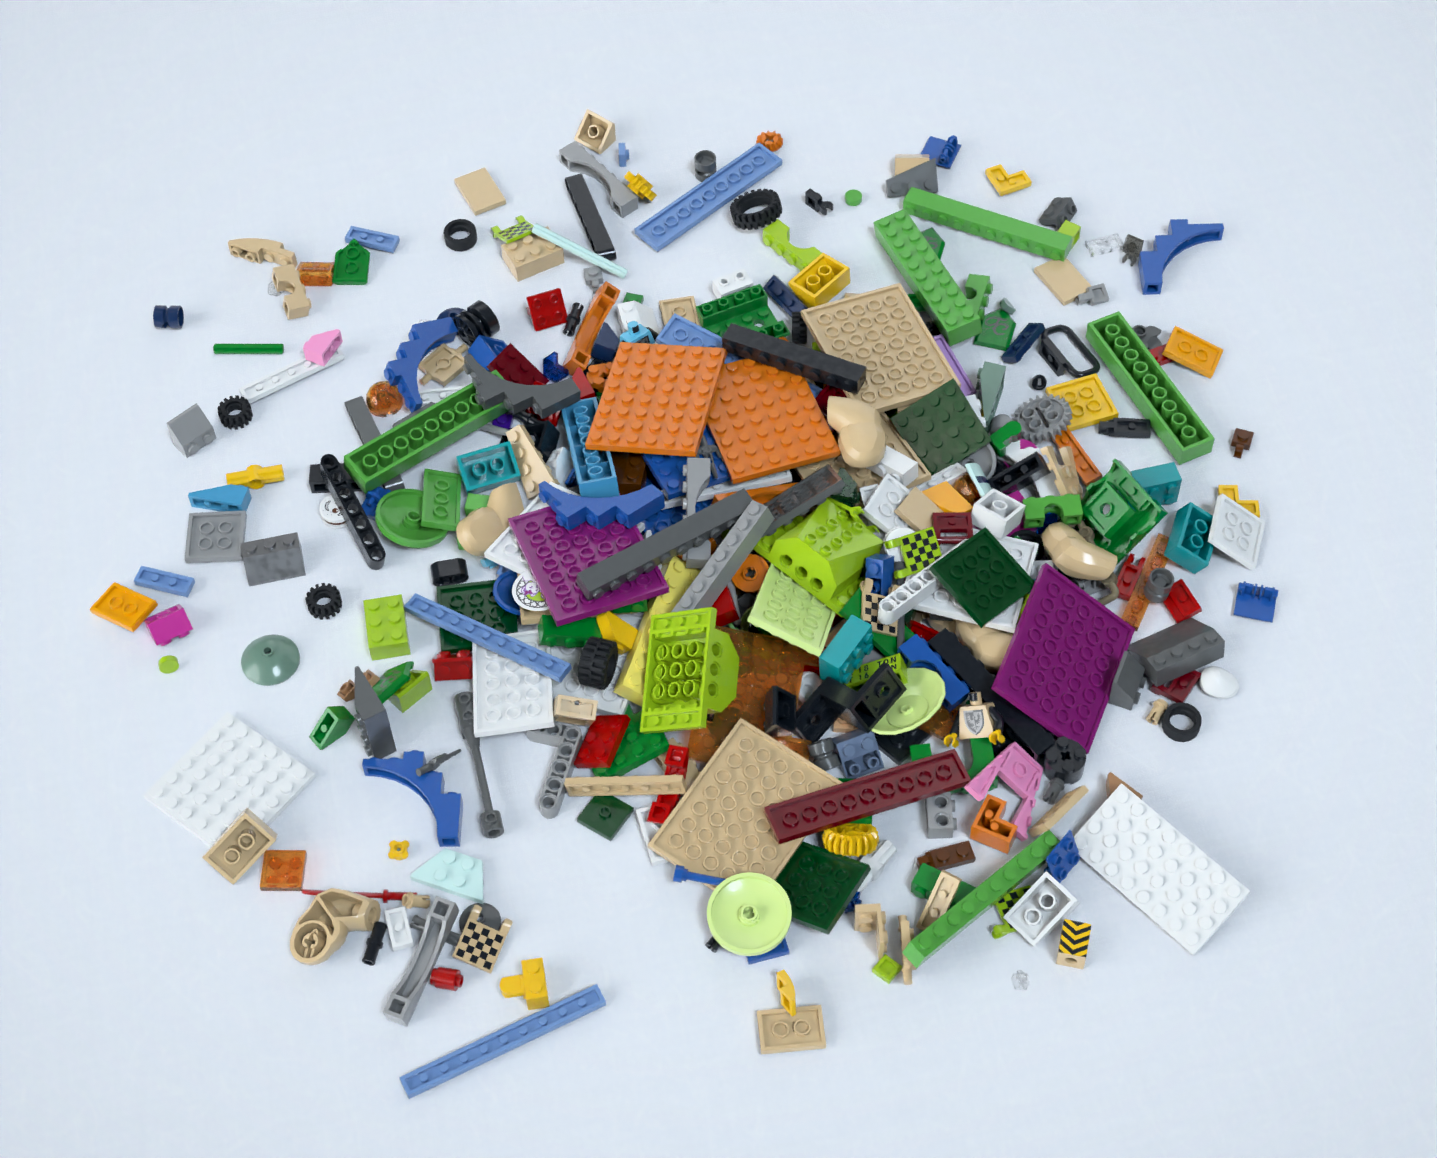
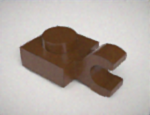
M1239 428L1235 429L1231 446L1236 447L1233 457L1241 459L1243 449H1250L1254 432Z

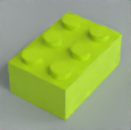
M402 594L363 600L368 646L372 661L411 655Z

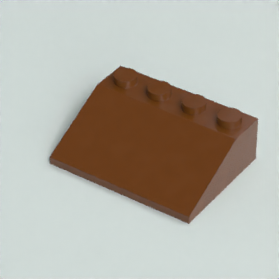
M610 451L620 495L629 494L644 488L649 468L641 454Z

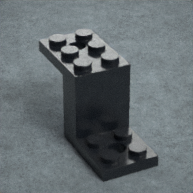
M885 662L881 664L858 692L828 676L796 711V730L808 745L818 741L837 718L869 733L907 688L890 665ZM884 687V692L880 694L881 689ZM813 716H815V721L811 723Z

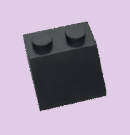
M777 685L772 686L765 694V721L763 723L765 733L774 738L796 735V696Z

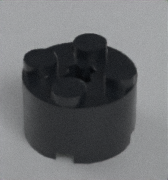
M1064 736L1059 737L1045 752L1043 767L1046 777L1049 780H1053L1055 777L1059 778L1065 784L1078 782L1084 772L1086 750L1072 739Z

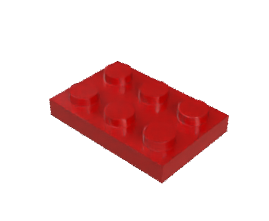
M628 715L596 716L595 721L588 729L574 765L577 768H610L631 720Z

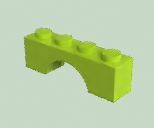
M779 219L763 229V242L765 245L770 246L778 255L784 257L791 265L797 267L800 272L822 254L815 247L798 248L793 246L789 242L790 228Z

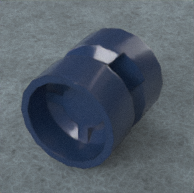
M155 305L153 311L154 326L156 328H167L168 326L170 328H182L184 322L182 306L171 305L167 308L166 305Z

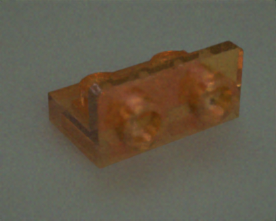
M300 262L296 269L300 273V282L304 286L333 285L334 262Z

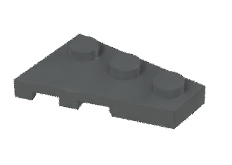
M936 158L885 180L887 197L905 196L911 187L930 193L938 192Z

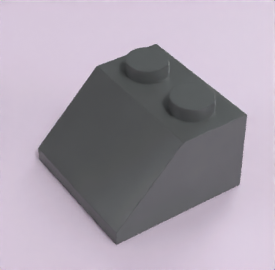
M1124 651L1113 680L1108 703L1132 710L1133 705L1139 702L1141 693L1138 691L1139 688H1144L1147 677H1144L1145 668L1127 651Z

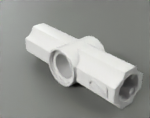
M882 839L873 853L863 856L860 862L868 864L871 870L855 895L859 896L872 880L875 881L879 878L885 865L897 852V849L889 840Z

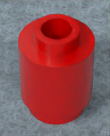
M434 968L431 973L430 984L435 985V988L457 991L458 988L462 987L464 977L461 975V971L457 969Z

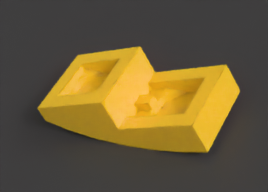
M783 969L776 973L777 989L781 994V1005L793 1017L796 1015L795 989L789 975Z

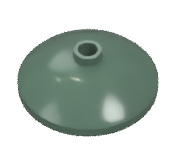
M276 634L265 635L255 639L246 647L241 657V667L245 676L253 683L264 686L276 685L286 681L296 672L300 663V653L296 644L291 639Z

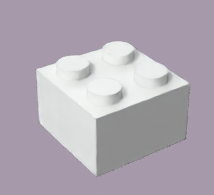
M993 488L974 503L971 513L972 524L979 529L986 527L992 535L1002 540L1021 523L1026 505Z

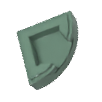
M1003 298L1000 301V307L1003 311L1009 314H1013L1016 311L1007 298Z

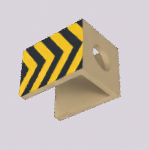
M1064 919L1056 964L1084 969L1091 924Z

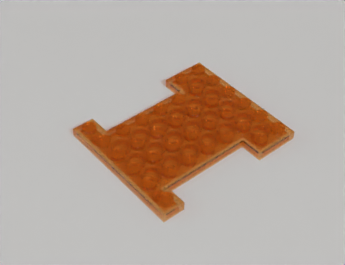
M715 625V629L729 634L739 656L736 698L721 713H714L713 722L707 721L706 728L691 729L687 747L689 748V759L708 763L740 718L765 733L763 726L765 721V694L772 686L777 685L796 696L797 711L804 664L819 667V657L808 653L796 645L790 644L782 638ZM792 735L774 738L809 761L810 754L807 745L811 744L812 741L793 738Z

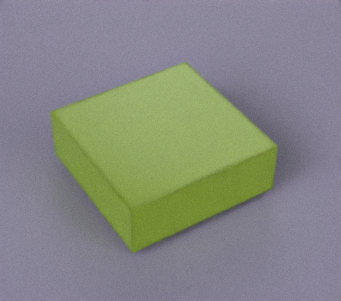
M885 954L873 967L872 972L890 984L902 970V966Z

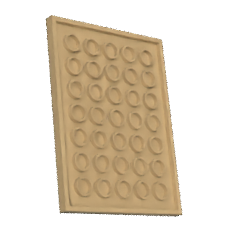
M900 283L801 310V316L822 353L866 366V380L858 394L843 390L847 398L866 402L881 413L915 403L953 378L961 389L960 381Z
M740 718L649 842L648 848L675 866H685V869H688L689 872L724 879L736 874L752 872L763 874L776 880L806 836L778 844L764 813V807L843 782ZM702 883L713 891L717 887L716 885Z

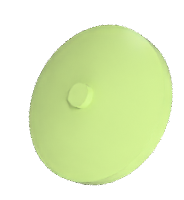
M747 872L725 879L715 888L708 902L707 922L710 932L723 948L734 954L756 956L771 951L783 941L791 925L792 910L788 895L779 883L763 874Z

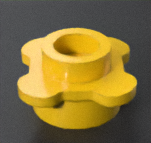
M392 840L389 843L390 852L388 857L390 859L403 860L409 856L407 848L410 844L407 840L402 842Z

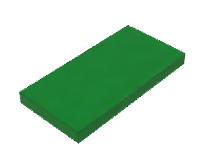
M860 587L838 612L846 620L851 615L861 619L862 591ZM905 625L906 642L915 634ZM872 632V644L886 657L897 654V637Z

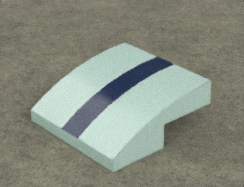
M967 463L965 468L982 498L992 488L980 465L977 463Z

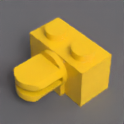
M542 957L522 960L523 974L507 976L501 979L500 990L504 998L523 996L527 1001L528 1010L550 1006Z

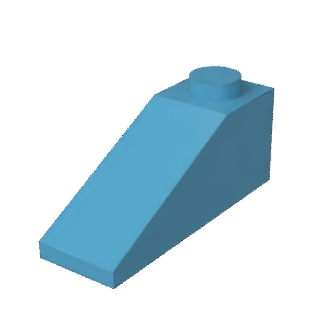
M232 484L190 492L188 494L192 507L219 512L247 511L252 499L248 487Z

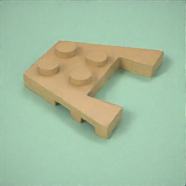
M1052 446L1041 448L1042 456L1046 454L1049 463H1047L1048 469L1053 470L1056 480L1054 482L1060 495L1080 494V500H1082L1083 490L1079 483L1071 446L1059 449L1064 465H1058Z

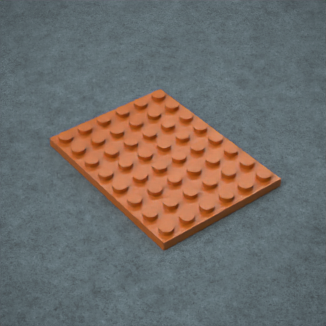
M620 342L585 443L586 449L696 457L727 356L726 349Z
M742 359L724 364L706 425L715 445L719 448L722 455L721 459L733 484L840 456L839 446L805 377L750 359Z

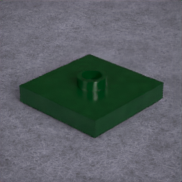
M594 796L578 816L577 822L607 840L612 841L633 813L634 807L614 796Z

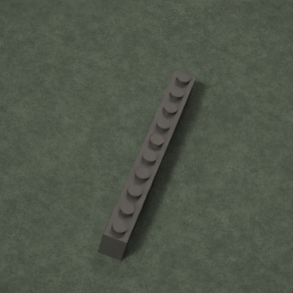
M742 489L577 573L576 583L588 601L593 598L598 599L605 592L616 590L621 584L635 580L638 575L652 571L659 564H666L673 557L685 554L690 548L694 546L699 547L706 540L718 537L727 529L731 530L752 499L747 491Z

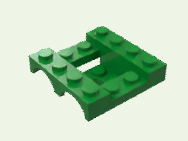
M1114 458L1109 472L1100 480L1090 483L1086 487V494L1081 500L1083 510L1082 520L1095 533L1094 542L1096 546L1116 555L1118 564L1168 512L1139 484L1129 469L1121 461ZM1117 490L1134 507L1135 510L1132 509V507L1123 499V497L1117 492ZM1109 504L1110 511L1109 513L1104 514L1103 508L1105 505Z

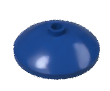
M510 570L501 574L496 579L493 586V596L501 608L512 614L520 615V606L512 595V587L518 576L517 572Z

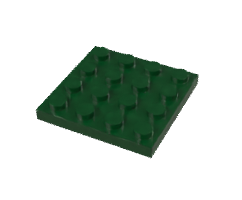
M954 378L890 418L902 439L907 441L931 473V476L950 465L960 463L993 442Z
M986 527L929 568L933 575L981 628L1030 593L1035 583Z
M496 580L436 587L438 604L504 634L518 632L517 615L501 608L494 599L493 586ZM439 627L441 651H450V654L458 653L459 650L472 651L471 641Z
M803 841L775 881L782 886L788 895L792 910L791 921L829 935L871 868L866 863L840 854L836 855L834 852H829L826 849Z

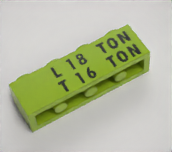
M900 653L862 664L858 670H854L850 681L847 684L844 683V685L858 692L883 662L889 664L901 682L906 684L908 683L907 666Z

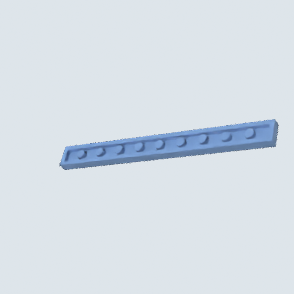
M416 593L404 606L405 611L560 683L572 669L571 664Z
M595 984L399 1077L408 1099L413 1098L606 1006V1000L598 985Z

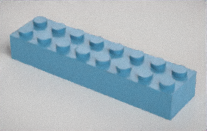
M597 398L581 399L562 409L563 423L580 496L593 498L620 496L610 451L587 450L585 446L598 408Z

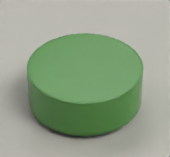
M855 189L847 191L845 193V202L850 206L859 205L862 202V193Z

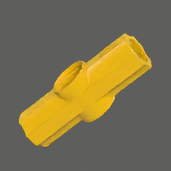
M282 464L268 467L250 465L245 471L226 474L227 485H243L251 489H260L266 483L285 480Z

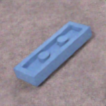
M351 226L345 236L346 243L355 238L363 247L394 253L400 242L397 235Z
M141 566L134 579V583L137 586L188 597L195 584V580L192 577Z

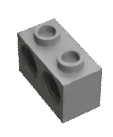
M951 792L925 799L928 839L953 838V830H957V818H953L952 812H955V800H951ZM938 823H944V824H946V825H945V826H941V825H939Z

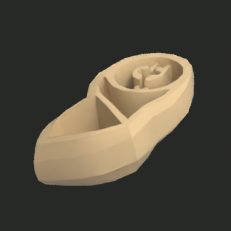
M829 396L827 404L828 424L840 434L838 444L844 461L848 465L857 468H867L880 463L886 451V435L881 426L880 413L866 402L852 398Z
M508 483L495 488L490 493L486 507L475 509L458 523L456 528L457 538L461 546L468 553L475 556H485L484 552L508 528V518L518 516L523 512L524 507L516 483Z
M1065 523L1049 524L1041 534L1044 548L1050 555L1053 563L1066 575L1079 579L1102 581L1107 579L1116 567L1118 561L1116 555L1087 542L1083 536Z
M957 620L955 630L958 641L970 649L976 660L979 659L990 674H997L1013 634L985 626L981 628L977 624Z
M334 888L317 894L310 907L298 919L290 939V951L293 957L302 964L311 966L328 960L345 943L348 932L373 930L374 923L379 921L381 915L379 902L351 891Z

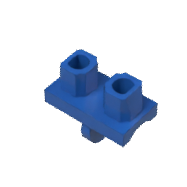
M379 486L366 493V499L361 506L369 519L375 521L378 502L391 490L383 489Z

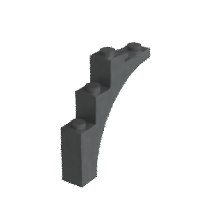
M471 354L464 356L463 369L467 375L470 374L472 377L473 385L476 388L475 400L478 405H482L484 410L503 402L506 409H510L514 415L532 406L534 413L539 414L541 419H544L580 401L581 391L572 378L546 385L517 384L488 372Z

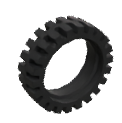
M765 188L763 190L757 189V191L751 190V193L745 192L744 196H738L739 199L736 198L730 206L735 226L743 230L746 228L748 230H752V228L756 230L760 226L763 228L765 224L770 225L771 221L775 222L776 218H779L780 214H782V205L777 192ZM769 205L763 210L755 213H744L750 208L756 206Z

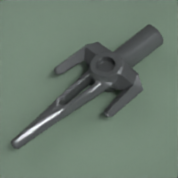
M703 435L700 442L701 447L698 449L696 458H699V454H702L705 458L710 457L712 462L710 463V469L717 479L718 475L712 453L716 452L720 458L722 455L717 446L708 445L705 435Z
M461 749L449 754L443 753L433 758L427 764L416 769V774L422 776L427 772L434 771L441 763L460 753Z

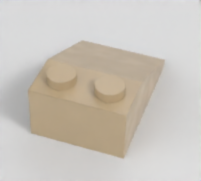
M246 808L202 858L234 885L276 841L278 834L249 808Z

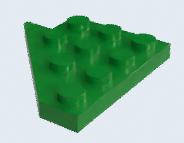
M628 704L624 715L627 714L631 720L610 768H592L594 776H622L667 752L670 744L665 733H641L642 710L634 714L633 709Z

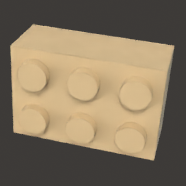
M534 233L509 244L501 245L503 260L517 282L565 263L562 247Z

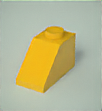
M610 611L597 616L596 620L603 639L615 641L618 646V654L620 655L630 651L639 630Z

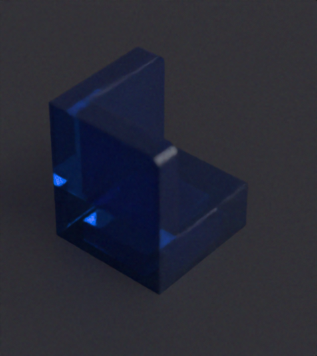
M555 351L543 359V376L554 383L569 376V370L558 364V353Z

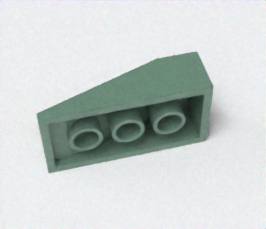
M985 361L983 368L978 370L976 390H978V399L981 403V417L985 418V429L989 434L991 420L995 416L1003 392L1006 366Z

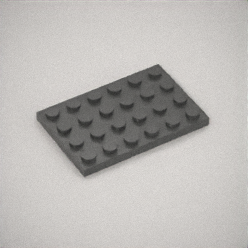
M827 464L763 504L769 508L775 519L762 537L774 534L778 527L786 526L796 516L808 513L810 511L809 508L815 504L818 506L824 503L828 496L840 493L843 487L846 486L841 477Z

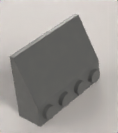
M1189 618L1129 644L1127 652L1145 668V675L1158 687L1223 658L1225 640L1214 628Z
M356 666L355 709L357 714L354 717L358 723L357 727L361 733L360 738L365 745L363 748L367 756L382 759L397 751L387 712L359 666Z

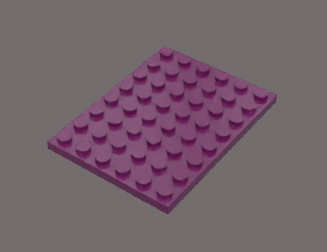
M551 506L508 518L509 526L557 627L669 593V586L658 566L648 573L644 572L638 575L633 581L621 584L616 590H609L598 599L593 598L590 601L587 600L576 583L577 573L644 540L637 525L628 529L616 519L599 530L595 526L590 525L586 520L584 523L568 531L557 523V515Z
M1045 563L1040 568L991 689L1058 738L1064 736L1078 742L1086 750V754H1088L1108 703L1113 680L1124 651L1128 650L1135 628L1049 564Z

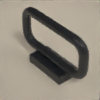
M1060 324L1046 328L1041 333L1042 342L1038 353L1057 376L1064 375L1065 370L1075 378L1099 372L1100 363L1071 328ZM1056 332L1067 334L1092 364L1093 368L1077 371L1050 340L1048 335Z

